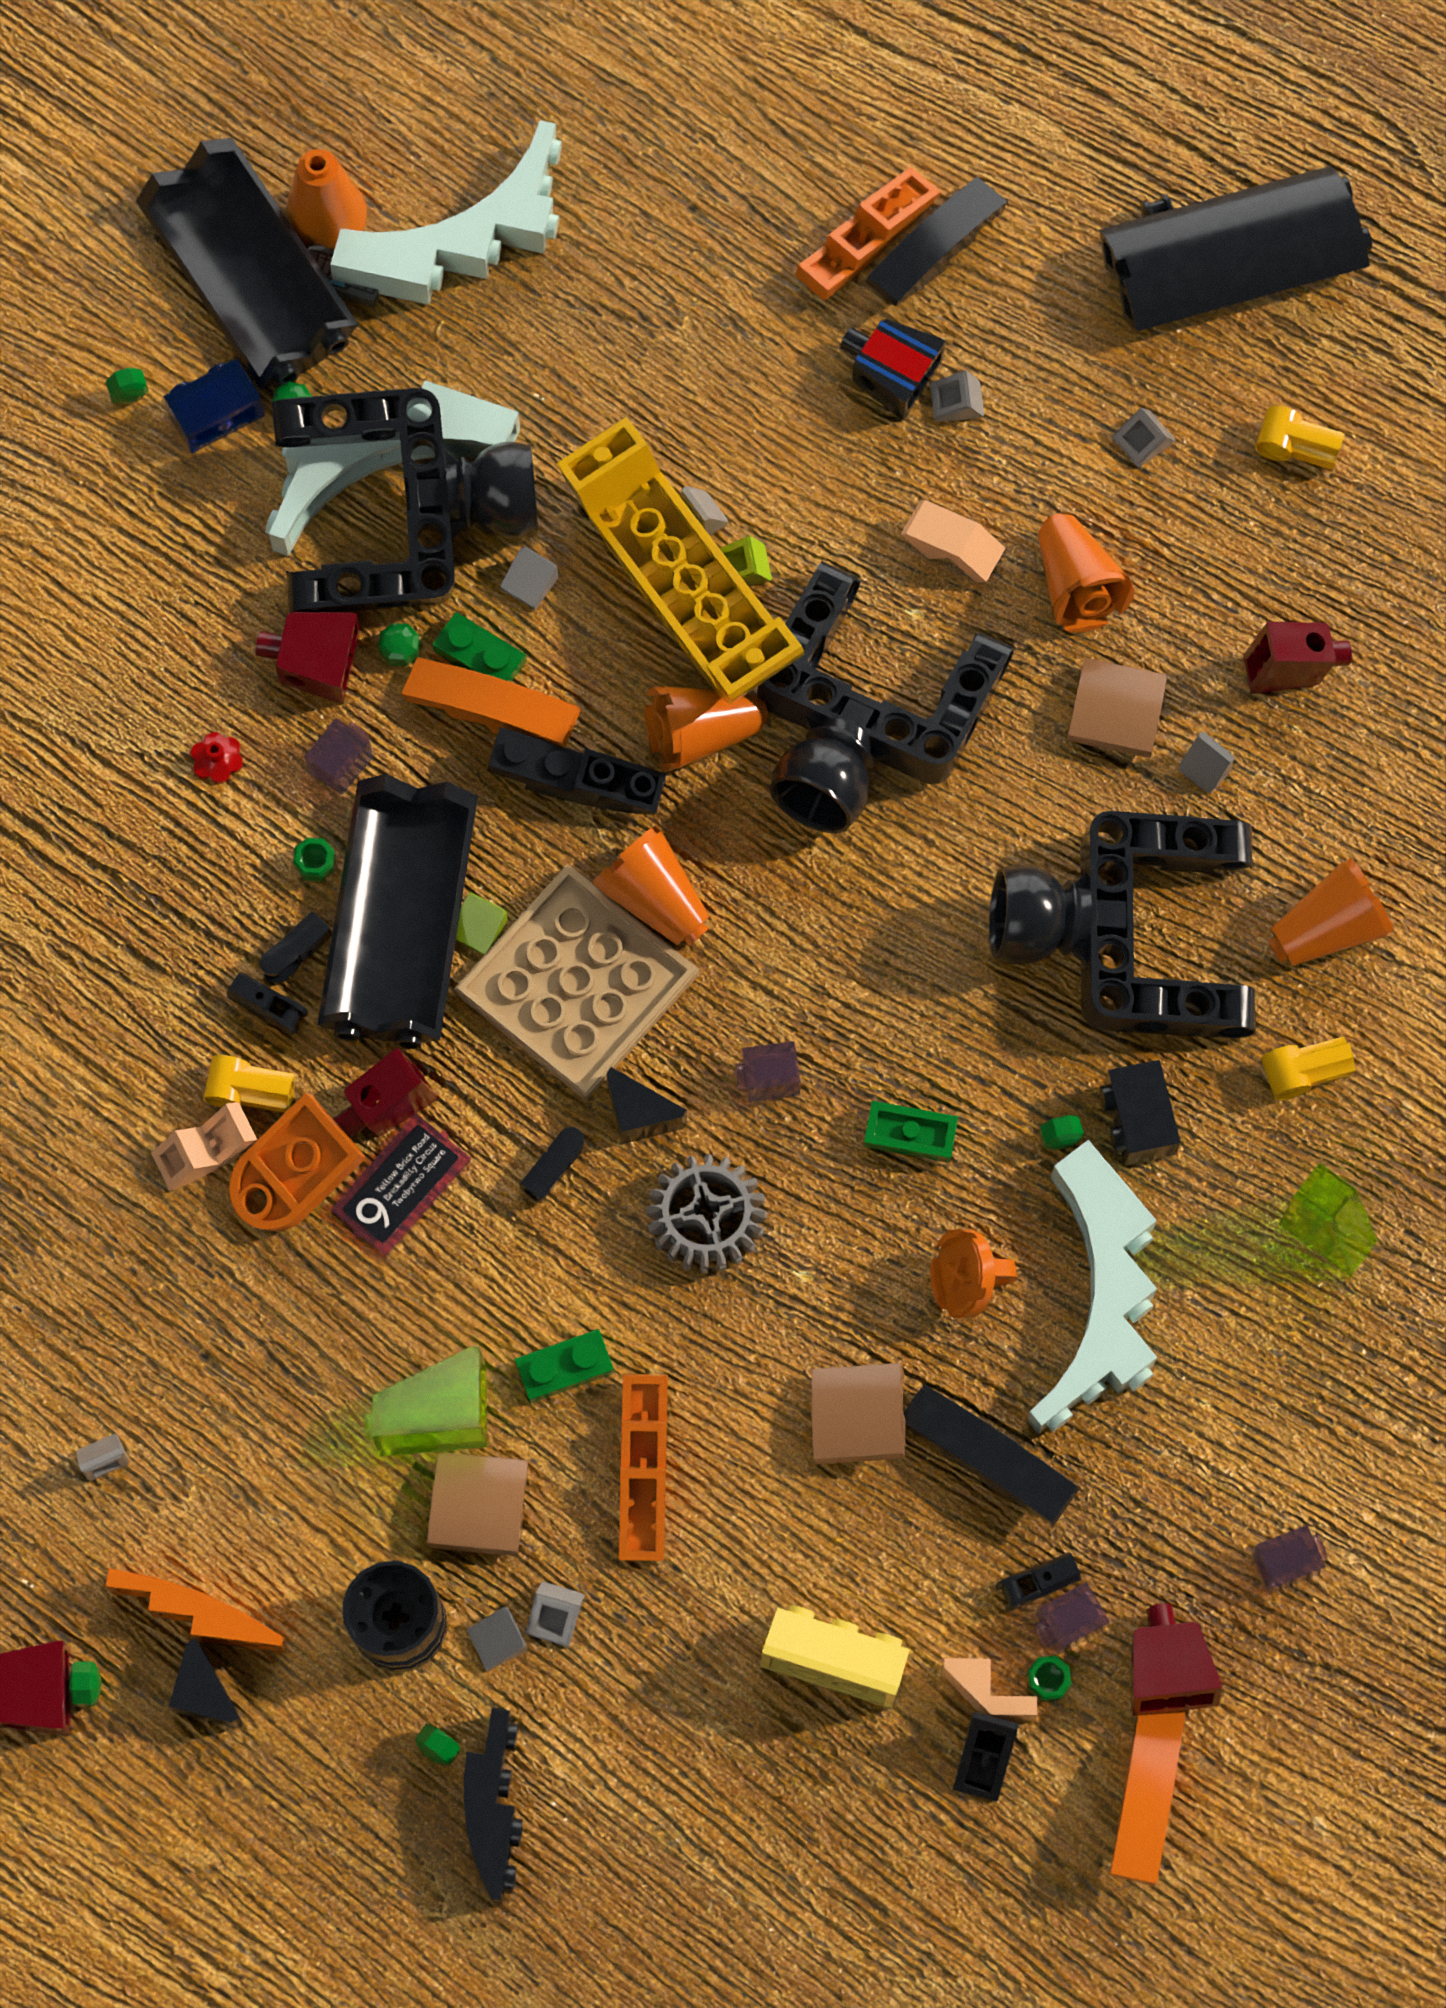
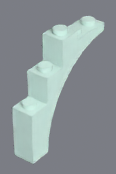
M540 120L529 149L513 173L492 194L460 214L436 224L406 231L365 232L340 229L330 264L332 280L378 289L381 295L429 305L433 290L439 291L441 288L444 270L487 279L490 265L498 264L502 245L544 254L547 240H555L559 225V215L553 214V198H550L553 177L548 176L551 164L558 165L562 149V141L556 140V124Z
M426 380L424 381L422 388L432 392L438 399L441 411L444 449L454 457L476 458L480 452L490 446L501 442L516 441L520 432L518 411ZM424 404L414 405L408 411L409 418L415 422H423L431 415V410ZM400 440L282 448V456L285 457L289 475L282 488V497L284 499L279 511L274 509L271 512L266 525V533L269 534L272 550L289 556L303 529L327 502L349 485L373 472L402 463ZM423 445L415 448L411 454L413 460L433 458L435 456L432 448Z
M1089 1140L1057 1163L1051 1175L1052 1181L1070 1205L1084 1238L1090 1267V1309L1084 1338L1075 1359L1056 1387L1028 1415L1027 1422L1037 1434H1040L1047 1427L1054 1432L1063 1426L1073 1416L1070 1411L1071 1408L1082 1400L1087 1405L1092 1403L1108 1389L1104 1383L1106 1381L1109 1382L1118 1394L1128 1386L1132 1391H1136L1153 1377L1154 1374L1150 1369L1154 1366L1157 1356L1127 1321L1129 1318L1135 1323L1154 1307L1150 1301L1153 1299L1157 1288L1128 1255L1127 1251L1135 1255L1153 1240L1150 1233H1152L1157 1220Z

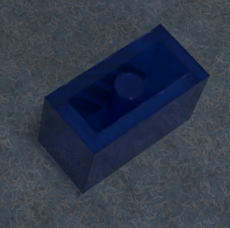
M238 359L229 363H219L210 368L204 376L192 382H182L163 396L168 415L191 454L265 417L261 397Z

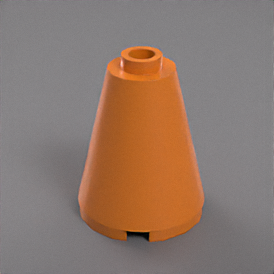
M314 149L306 152L298 161L285 208V217L307 249L310 243L335 250L340 229L364 231L367 216L366 203L361 192L336 157L329 151Z
M1054 514L1048 517L1038 531V540L1052 613L1058 626L1060 624L1063 625L1065 631L1070 633L1087 632L1108 624L1106 616L1116 609L1119 615H1121L1134 598L1135 589L1130 578L1073 515Z
M655 686L651 687L646 696H653V704L646 705L644 712L649 745L652 754L661 753L664 762L657 764L665 772L682 768L761 733L763 724H766L768 720L765 702L758 699L753 691L748 692L730 705L714 689Z
M657 825L650 828L634 841L611 864V868L607 866L592 881V884L599 891L677 946L683 941L691 946L709 930L704 922L710 916L663 832Z
M1352 858L1341 862L1270 928L1274 937L1267 940L1280 963L1287 959L1294 966L1387 937L1388 934L1394 931V927L1378 897L1374 896L1368 886L1370 885L1369 881Z

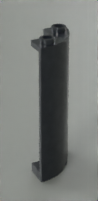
M233 138L201 141L183 170L151 174L136 199V203L260 389L277 384L281 387L287 382L294 383L300 374L314 367L329 355L338 354L349 344L348 337L358 326L357 321Z
M1327 166L1099 229L1104 265L1118 280L1124 319L1136 331H1141L1370 267L1368 252L1372 251V239L1369 230L1361 226L1352 200L1353 192L1349 179L1346 176L1341 178L1332 166Z
M388 774L357 782L317 1023L319 1026L334 1030V1037L345 1041H358L360 1037L392 1041L397 1046L407 1049H419L422 1042L440 1041L477 807V795L447 781L416 788Z

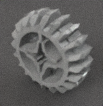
M709 1153L705 1155L704 1165L697 1166L695 1157L690 1156L687 1158V1170L684 1171L677 1163L672 1164L671 1172L674 1179L661 1174L658 1177V1183L664 1190L652 1189L650 1191V1199L657 1204L648 1206L646 1212L648 1217L657 1220L648 1225V1230L650 1234H662L655 1241V1246L658 1250L672 1245L667 1254V1259L670 1262L676 1261L681 1255L685 1256L683 1260L684 1270L689 1271L693 1266V1262L699 1261L701 1273L707 1274L709 1262L716 1261L717 1269L723 1272L726 1270V1257H729L733 1263L739 1265L742 1263V1255L739 1248L745 1252L753 1253L755 1244L749 1237L762 1238L764 1229L756 1223L766 1221L767 1212L757 1207L765 1202V1197L763 1193H752L758 1183L755 1178L741 1181L746 1171L744 1166L740 1165L733 1172H730V1159L727 1157L721 1160L719 1167L713 1166V1157ZM706 1183L720 1185L732 1192L736 1198L732 1199L730 1195L716 1196L709 1191ZM692 1187L693 1201L691 1204L680 1208V1213L669 1216L671 1206L677 1196L685 1189ZM701 1197L705 1207H708L709 1212L713 1213L712 1231L709 1222L705 1220L703 1215H700ZM743 1212V1220L737 1231L731 1237L722 1241L720 1226L724 1222L733 1219V1214ZM682 1228L683 1232H699L704 1236L707 1245L691 1242L681 1236L677 1230Z

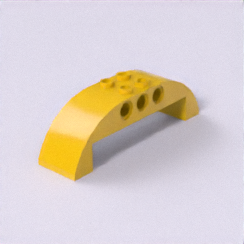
M627 417L556 463L584 511L631 581L697 670L729 705L804 655L803 647L780 617L776 619L771 617L661 473L648 444Z

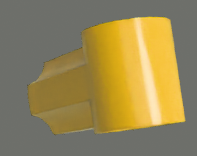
M1271 406L1266 410L1255 444V450L1270 460L1286 461L1294 458L1333 470L1345 433L1302 421L1301 415L1288 407Z
M1344 1036L1300 1049L1297 1045L1280 1047L1261 1057L1274 1099L1277 1101L1300 1096L1308 1092L1312 1086L1354 1075L1356 1071L1350 1044L1347 1043Z
M215 1055L212 1057L203 1101L220 1108L225 1104L239 1102L240 1106L285 1113L292 1105L296 1077L295 1074L253 1067L247 1061L237 1057Z

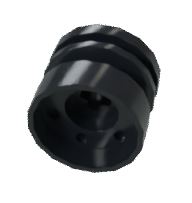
M397 1560L377 1562L362 1570L348 1585L342 1602L343 1623L361 1654L373 1665L391 1672L413 1671L430 1662L442 1648L448 1631L447 1611L429 1577L416 1566ZM403 1613L408 1622L400 1623L398 1630H394L389 1620L395 1621L398 1618V1614Z

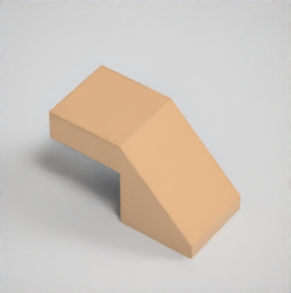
M927 500L919 501L901 533L926 558H949L976 583L987 582L1005 550V547L978 522Z
M239 1102L225 1104L201 1127L174 1131L151 1154L169 1191L232 1163L256 1142L257 1138Z
M944 1658L942 1675L980 1714L1006 1721L1034 1722L1037 1717V1697L991 1696L990 1659Z

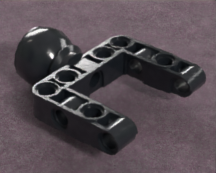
M409 388L281 399L272 403L275 445L277 447L296 448L400 440L406 495L410 558H406V562L374 565L372 561L321 565L319 570L286 571L290 613L360 611L443 603L451 597L455 589L452 541L464 527L470 530L476 522L485 531L506 538L523 537L533 532H538L531 444L501 442L480 452L471 464L464 457H461L458 461L444 449L440 405L436 396L427 389ZM417 404L426 405L431 410L430 417L423 422L411 420L408 416V411L412 406ZM340 411L344 413L347 417L345 424L337 429L327 427L323 421L329 412ZM422 445L432 448L435 452L433 460L426 464L415 462L411 458L415 448ZM435 529L439 531L442 535L440 544L433 548L422 546L418 538L424 530ZM429 571H439L446 577V582L440 589L429 590L422 584V578ZM348 577L355 578L361 583V589L355 596L345 597L337 591L340 581Z
M821 561L785 623L803 647L804 655L760 684L757 688V697L765 702L768 712L809 730L806 734V740L789 748L782 755L773 770L769 786L772 799L783 812L802 825L820 832L837 834L847 831L859 818L867 805L870 791L868 773L873 769L874 762H880L928 784H940L949 778L1009 665L1014 647L981 632L975 633L968 652H962L941 692L938 707L932 718L928 716L927 719H924L885 700L882 703L853 691L852 685L816 670L852 605L861 583L857 576ZM818 617L821 618L823 621L816 622L812 621L809 618ZM781 682L786 684L787 686L780 688L774 686L772 683ZM970 686L975 688L977 691H967L962 687ZM811 700H821L826 704L816 705ZM888 735H898L903 740H892ZM926 753H938L942 758H932Z
M1105 811L1093 819L1081 838L1080 879L1075 883L1072 880H1068L1061 886L1052 874L1033 865L1018 864L998 869L993 883L989 909V944L994 959L1010 964L1026 965L1050 956L1057 949L1060 950L1063 956L1072 952L1081 961L1082 1014L1086 1022L1093 1028L1102 1031L1220 1038H1245L1256 1033L1255 989L1253 987L1134 977L1133 864L1160 866V870L1212 873L1214 869L1240 870L1248 867L1252 869V826L1249 823L1237 820ZM1098 833L1109 834L1115 844H1105L1099 838ZM1183 838L1193 840L1199 850L1194 851L1187 848L1183 843ZM1098 873H1105L1111 876L1115 885L1109 886L1104 884L1100 880ZM1099 955H1106L1112 958L1116 968L1110 969L1102 965ZM1105 996L1113 1000L1116 1010L1104 1008L1100 1003L1099 997ZM1185 1002L1196 1004L1201 1010V1016H1195L1188 1012Z

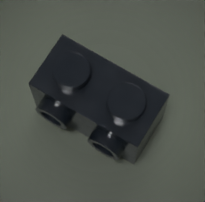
M1160 1060L1108 1070L1104 1085L1099 1087L1104 1111H1111L1115 1127H1110V1137L1114 1152H1122L1125 1165L1176 1155L1181 1140Z

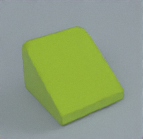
M749 535L719 548L748 586L763 584L772 580L766 547L763 542Z
M469 892L460 909L456 941L485 955L495 944L507 924V912Z

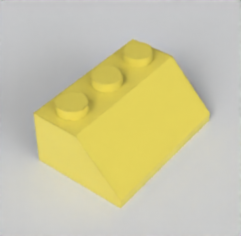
M789 1605L787 1610L777 1608L762 1651V1668L892 1709L910 1649L901 1647L903 1642L901 1639L884 1633H876L875 1638L857 1633L859 1628L857 1625L840 1619H832L831 1624L813 1619L815 1613L800 1606Z

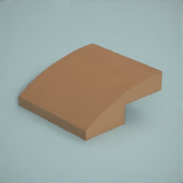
M1084 658L1067 741L1151 758L1168 675Z
M901 1363L812 1369V1440L815 1464L905 1458L904 1372Z
M438 1452L427 1548L518 1557L528 1475V1460Z

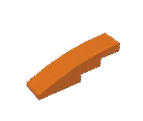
M908 168L858 205L855 216L831 232L822 248L798 264L795 276L825 301L898 239L935 202L941 191L914 168Z
M417 657L401 693L407 702L444 709L451 718L485 724L492 733L497 734L499 728L503 727L562 747H566L581 712L578 706L539 691L483 673Z
M623 1374L619 1560L664 1561L668 1374Z
M108 1569L106 1587L111 1594L150 1599L148 1611L153 1618L191 1622L190 1635L193 1639L196 1638L198 1642L286 1653L287 1643L283 1636L235 1607L203 1592L157 1577Z
M1186 1710L1136 1717L1109 1876L1153 1886L1157 1884Z

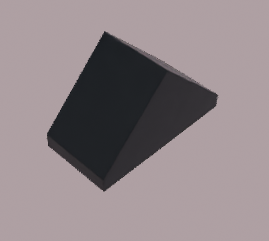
M613 1067L609 1068L606 1073L607 1088L622 1144L683 1129L687 1123V1110Z
M196 1638L189 1641L180 1665L169 1708L174 1713L234 1729L243 1726L244 1723L203 1648Z
M973 1712L969 1721L953 1790L998 1802L1018 1731V1723Z

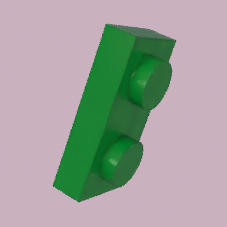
M457 612L454 613L432 644L434 652L461 668L509 682L513 681L527 661L525 653Z
M872 1101L863 1147L950 1163L959 1116Z
M599 1329L515 1358V1363L530 1404L615 1374Z

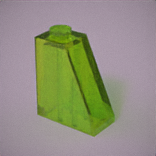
M1320 1162L1293 1196L1279 1222L1280 1226L1350 1277L1378 1241L1357 1189Z
M479 1346L469 1347L372 1396V1413H366L364 1419L365 1434L368 1441L373 1440L380 1457L487 1447V1366Z

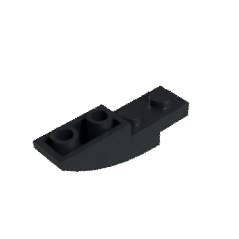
M500 727L497 732L486 770L526 783L524 789L549 797L596 808L645 815L656 814L667 775L666 773L585 748L581 753Z
M492 1708L485 1754L466 1752L464 1809L470 1846L480 1877L493 1903L503 1905L504 1894H513L517 1866L509 1865L511 1846L520 1847L524 1821L523 1819L516 1818L517 1811L515 1806L499 1804L500 1797H509L512 1770L504 1769L507 1751L515 1752L519 1724L511 1723L512 1715L510 1710Z

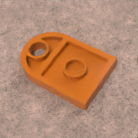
M305 1093L237 1161L229 1184L232 1205L239 1217L253 1227L272 1232L288 1230L303 1221L366 1159V1156L315 1097ZM263 1190L267 1197L266 1206L260 1213L254 1214L249 1205L251 1196L255 1192Z

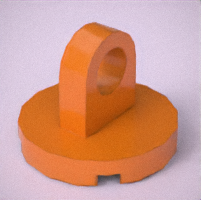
M973 1229L949 1230L943 1235L936 1246L941 1248L938 1258H932L930 1266L931 1288L935 1301L941 1309H947L948 1315L952 1318L977 1317L986 1309L995 1287L1009 1285L1018 1279L1015 1261L1012 1259H994L990 1245L984 1236Z

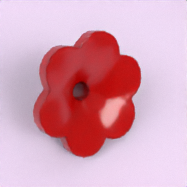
M211 732L205 736L203 742L193 745L191 757L195 761L193 770L196 776L201 779L210 778L217 784L227 782L232 773L239 772L243 767V759L239 754L241 749L239 741L234 737L224 738L218 732Z

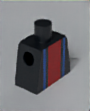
M883 319L871 337L850 327L841 341L840 349L856 357L853 364V382L904 421L942 363L946 341L903 324Z

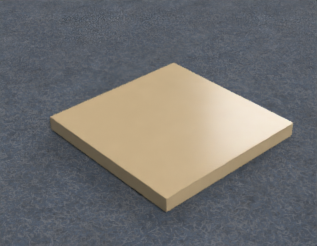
M567 864L454 988V993L587 1101L607 1079L606 1073L609 1068L613 1067L616 1069L698 977L700 969Z

